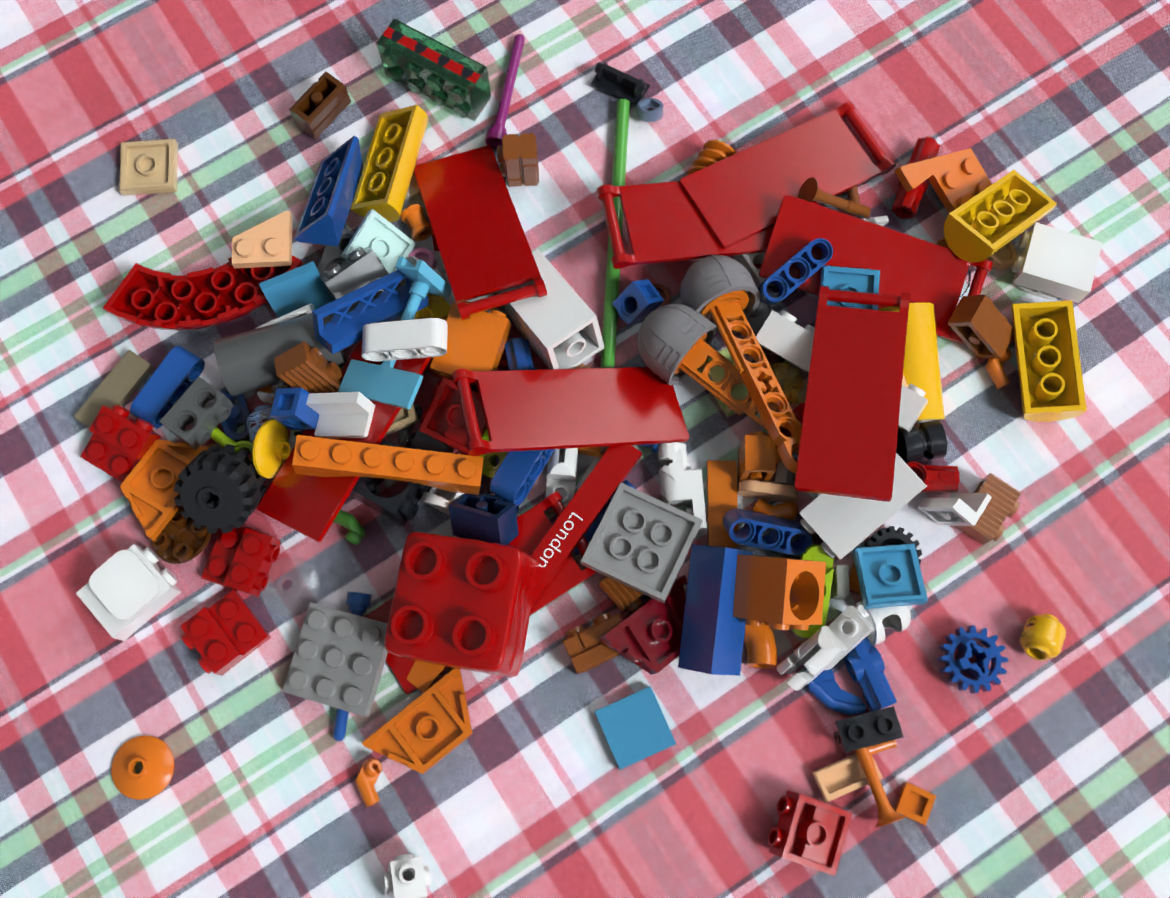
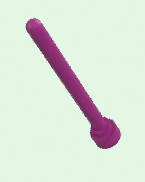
M517 34L514 38L495 123L487 130L485 137L486 145H491L494 149H497V146H503L502 137L507 134L505 123L525 42L522 34Z

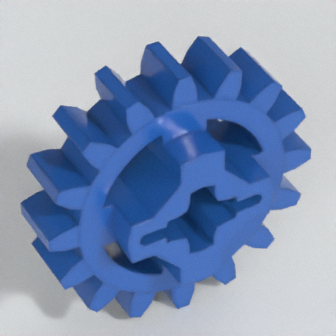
M975 625L967 627L966 631L963 627L955 629L956 636L952 633L945 636L949 644H941L939 646L945 652V655L937 657V660L945 662L946 667L942 668L940 672H949L951 675L947 681L949 684L959 682V691H965L969 686L970 693L975 694L979 693V689L983 692L990 691V684L999 685L1001 683L997 675L1007 673L1001 667V663L1008 662L1009 660L1000 654V652L1006 649L1005 646H997L995 644L998 639L997 635L987 637V628H982L976 632ZM976 641L982 643L986 648L977 645ZM957 648L958 653H957V656H956V658H955V660H954V652H955V649ZM975 655L977 661L971 664L968 658ZM990 660H991V667H990V670H989V669H988V666H989V663H990ZM959 671L968 673L970 679L963 676Z

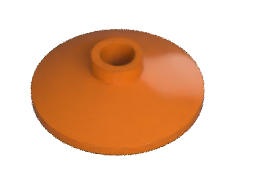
M138 736L124 743L115 754L111 767L113 782L116 788L128 798L136 800L152 798L161 793L170 783L175 768L174 756L170 747L157 737ZM140 761L143 764V770L138 774L135 771V765Z

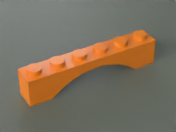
M297 435L292 466L295 473L301 475L384 478L427 485L449 492L479 495L484 457Z

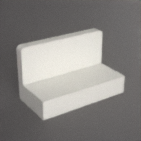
M309 393L306 405L319 414L314 434L316 437L338 439L366 438L368 436L375 404L362 393Z
M953 493L949 498H923L918 508L938 525L975 526L992 497L988 493Z

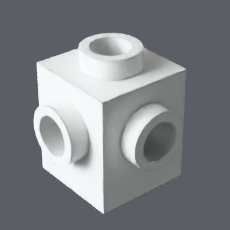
M403 854L395 857L394 861L389 863L388 873H383L385 894L390 893L391 898L428 897L426 886H431V875L429 866H423L422 856L414 858L413 854Z

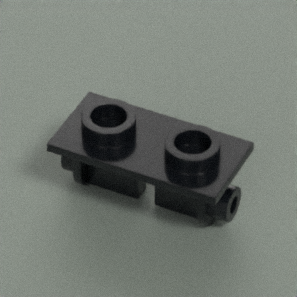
M607 62L597 63L595 67V73L597 74L591 82L592 86L619 99H627L630 104L636 107L650 87L649 84L643 82V79H637L609 66Z
M894 706L835 721L838 731L833 733L835 742L837 744L842 743L844 752L904 737Z

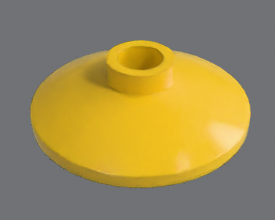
M275 419L267 420L261 425L256 433L252 449L253 464L257 473L261 477L269 479L276 477L284 464V460L289 457L291 451L288 429Z

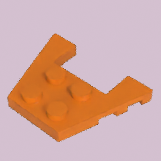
M971 148L907 164L894 170L906 192L913 190L928 179L948 213H951L992 185ZM944 236L937 241L938 245L949 248Z

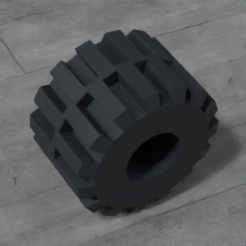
M219 444L213 445L207 451L204 449L181 471L178 476L179 480L174 485V491L179 493L174 500L176 506H183L184 510L181 512V515L185 520L190 517L194 520L192 524L194 527L200 529L202 525L206 526L207 532L214 534L219 528L224 534L231 532L234 527L238 529L245 523L259 505L267 487L262 485L266 478L261 477L257 473L253 461L247 458L249 452L241 449L238 453L235 451V446L226 444L222 449Z

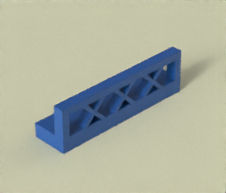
M396 270L313 310L315 339L331 354H335L362 340L364 325L400 321L410 298L409 290L413 282L399 270ZM406 278V285L395 289L399 282ZM384 289L379 298L372 301L377 291ZM426 296L425 300H421L417 311L429 306L428 296ZM360 301L353 311L347 312L353 303ZM335 313L330 322L323 323L324 317Z

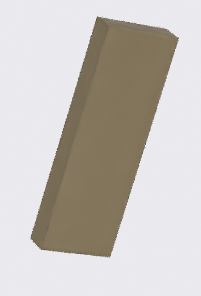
M128 350L73 417L90 428L103 405L112 407L113 404H118L123 407L154 367L131 350Z

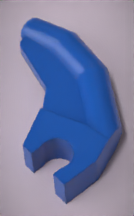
M832 668L824 670L814 680L806 684L808 691L829 710L847 716L863 714L866 711V705L862 703L861 698L840 689L835 681Z

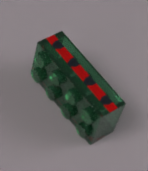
M395 18L376 42L385 75L394 82L399 81L407 85L416 94H424L439 106L444 105L452 109L461 118L467 117L475 122L491 99L488 70L485 65Z

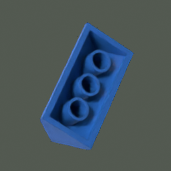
M355 135L321 161L294 237L296 241L329 246L339 245L363 170L359 139Z
M692 544L678 668L712 675L740 676L745 619L733 617L737 554L753 555V552Z

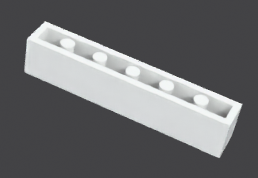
M772 310L756 336L759 344L809 374L815 328L807 324L804 329L795 323L797 318L782 310L778 314ZM911 383L908 388L902 385L898 424L900 428L907 432H910L928 404V399L924 398L926 392Z

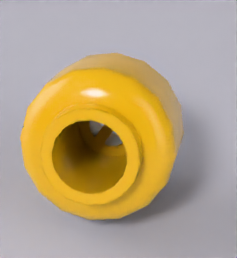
M1034 615L1025 622L1019 638L1020 645L1029 657L1039 661H1046L1057 657L1060 653L1066 637V630L1053 615Z

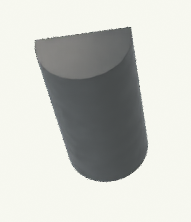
M312 313L214 341V352L218 369L231 396L283 383L276 375L274 358L303 341L309 344L310 347H317L324 358L330 363L335 362L340 367L344 366L347 361L343 350L331 354L315 339ZM332 314L323 318L324 324L331 321Z

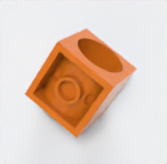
M737 554L733 617L745 619V625L764 626L765 622V625H770L771 629L789 630V628L809 630V625H822L826 562Z

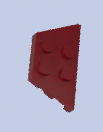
M685 575L675 579L664 603L653 598L648 599L599 637L600 641L649 674L659 673L676 659L680 653L686 601L684 585L687 584V578Z

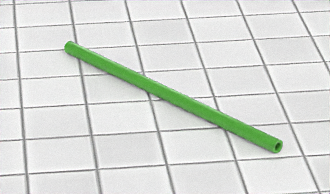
M619 99L616 102L611 184L613 186H625L630 102L627 99ZM615 197L613 202L622 238L623 209L620 197ZM609 233L602 331L605 348L601 350L600 368L615 367L618 311L612 303L619 297L620 269L613 268L611 258L614 255Z

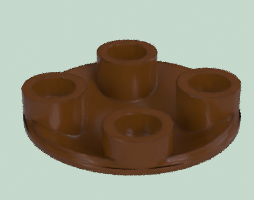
M179 508L156 540H151V544L158 556L167 563L181 564L192 560L204 550L210 540L211 533L207 532L206 526L202 525L198 529L192 525L194 523L192 518L188 517L185 520L181 515V512L184 510L183 508Z

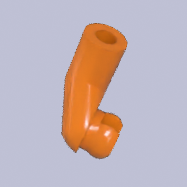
M1008 347L1002 358L988 359L986 370L997 390L1010 384L1003 370L1005 361L1012 357Z
M760 498L755 504L753 511L794 520L797 517L799 508L792 501L772 506Z
M378 759L366 760L362 764L355 780L366 808L380 801L374 787L382 771V764Z

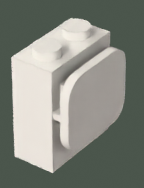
M1035 222L1030 230L1024 231L1020 237L1018 247L1022 249L1020 256L1016 257L1012 266V272H1015L1013 283L1016 284L1020 291L1044 299L1055 300L1060 297L1079 303L1091 291L1103 242Z
M133 544L127 550L118 551L96 569L90 576L89 582L76 593L114 639L122 641L128 639L181 593L175 585L178 582L177 578L167 568L161 569L157 564L160 560L159 557L149 547L143 549Z

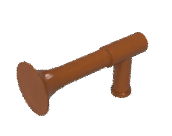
M811 177L805 180L799 191L798 198L809 202H822L866 219L871 213L870 207L860 203L858 186L847 190L849 199H843L820 190L817 180Z

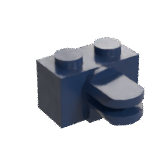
M464 493L448 505L452 534L454 536L508 545L519 535L517 523L519 505L516 506L513 503H509L502 497L487 493L479 495Z

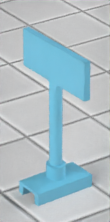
M399 256L395 267L413 282L409 290L410 298L400 321L413 320L421 300H425L427 294L449 298L452 288L423 260H418L414 267L407 259ZM351 359L338 391L360 392L371 401L410 410L423 376L394 369L396 360L383 361L381 365Z

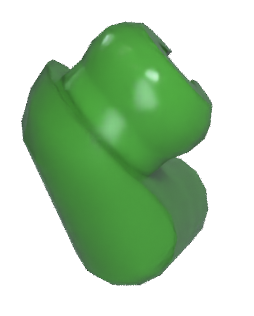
M340 510L333 522L348 529L349 532L345 535V539L354 545H358L361 542V538L365 537V529L352 514Z

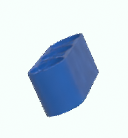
M817 238L795 253L758 286L761 302L772 305L791 294L832 258L833 247L831 243L826 239ZM813 246L821 249V260H816L812 257L811 249ZM790 265H795L800 269L801 275L799 279H794L790 276ZM769 283L775 284L778 287L779 294L777 298L768 295L766 288Z
M181 346L174 347L132 402L130 407L131 414L154 425L153 428L158 429L162 427L163 424L159 421L171 409L175 401L201 375L205 367V361Z
M555 449L508 452L491 481L490 491L509 503H513L516 506L520 505L529 494Z
M742 509L729 510L723 517L722 524L725 531L733 542L737 544L801 556V553L813 543L811 535L800 522ZM745 522L740 530H733L737 523ZM773 528L769 535L762 536L763 531ZM800 534L799 539H797L794 542H790L791 538L794 535Z

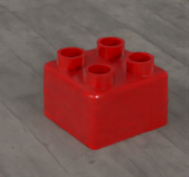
M424 532L409 534L403 547L384 638L385 649L393 655L412 661L495 674L503 677H516L520 672L530 610L538 576V561L521 549L509 545Z

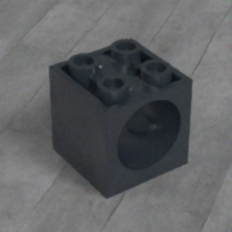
M382 439L381 443L379 444L387 446H396L385 439ZM360 477L350 494L354 499L404 526L408 520L412 521L419 510V505L417 504L424 492L430 491L431 486L409 482L400 494L383 498L375 495L377 492L375 484L378 478Z

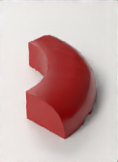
M292 255V266L235 269L232 265V257L228 258L229 262L215 269L210 267L181 276L155 271L135 263L102 309L125 321L160 330L181 331L213 327L247 315L266 304L268 300L262 292L259 283L303 265V262Z

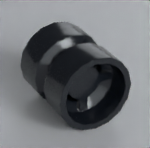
M939 420L922 422L919 428L914 425L910 432L898 427L896 453L905 463L920 462L923 456L927 460L946 456L948 447L947 437Z

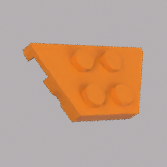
M156 440L120 485L123 494L129 501L133 512L150 540H156L181 507L176 506L174 500L179 494L174 491V485L179 480V474L204 449L207 451L210 446H199L195 450L185 442L173 443L168 440Z
M458 668L451 670L363 741V746L421 774L429 771L473 734L461 670Z

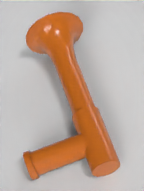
M896 740L855 750L878 808V821L874 826L875 828L894 823L906 817L898 814L890 805L872 758L874 754L890 748H896Z

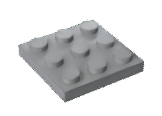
M620 483L581 559V564L664 603L703 520Z
M310 602L282 692L369 717L388 654L384 647L387 623Z

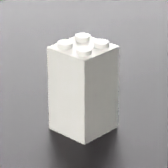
M538 249L532 254L545 283L547 296L539 298L536 295L502 305L501 309L506 310L513 326L525 340H529V345L549 370L573 369L605 348L597 316ZM533 281L527 282L521 285L497 291L495 293L496 295L534 283Z
M896 453L893 492L890 502L820 494L799 512L803 517L800 523L811 535L817 533L824 542L820 545L831 558L837 555L841 560L925 489L927 485Z

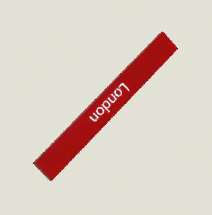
M632 445L610 446L531 554L539 563L531 609L612 498L620 483L624 481L642 456V452Z

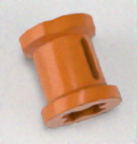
M419 204L407 207L400 215L401 220L407 223L412 232L411 237L416 242L425 240L432 235L431 223L425 218L423 214L424 209Z

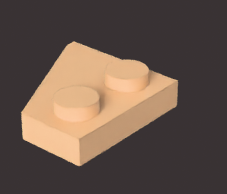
M284 211L232 237L233 267L236 269L292 266L291 212Z

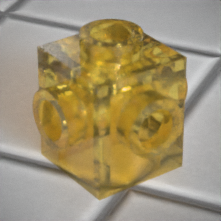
M789 362L772 363V371L778 383L784 379V385L781 389L789 405L798 404V391L803 390L802 374H798V369L790 367Z

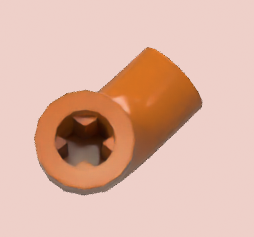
M765 622L764 626L745 625L746 665L757 669L776 668L777 647L774 633L770 626L765 625Z

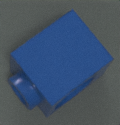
M645 279L633 281L612 304L617 309L619 317L627 325L642 323L665 300L650 280Z
M302 387L279 388L276 390L270 416L290 430H316L319 414L306 405L309 392Z

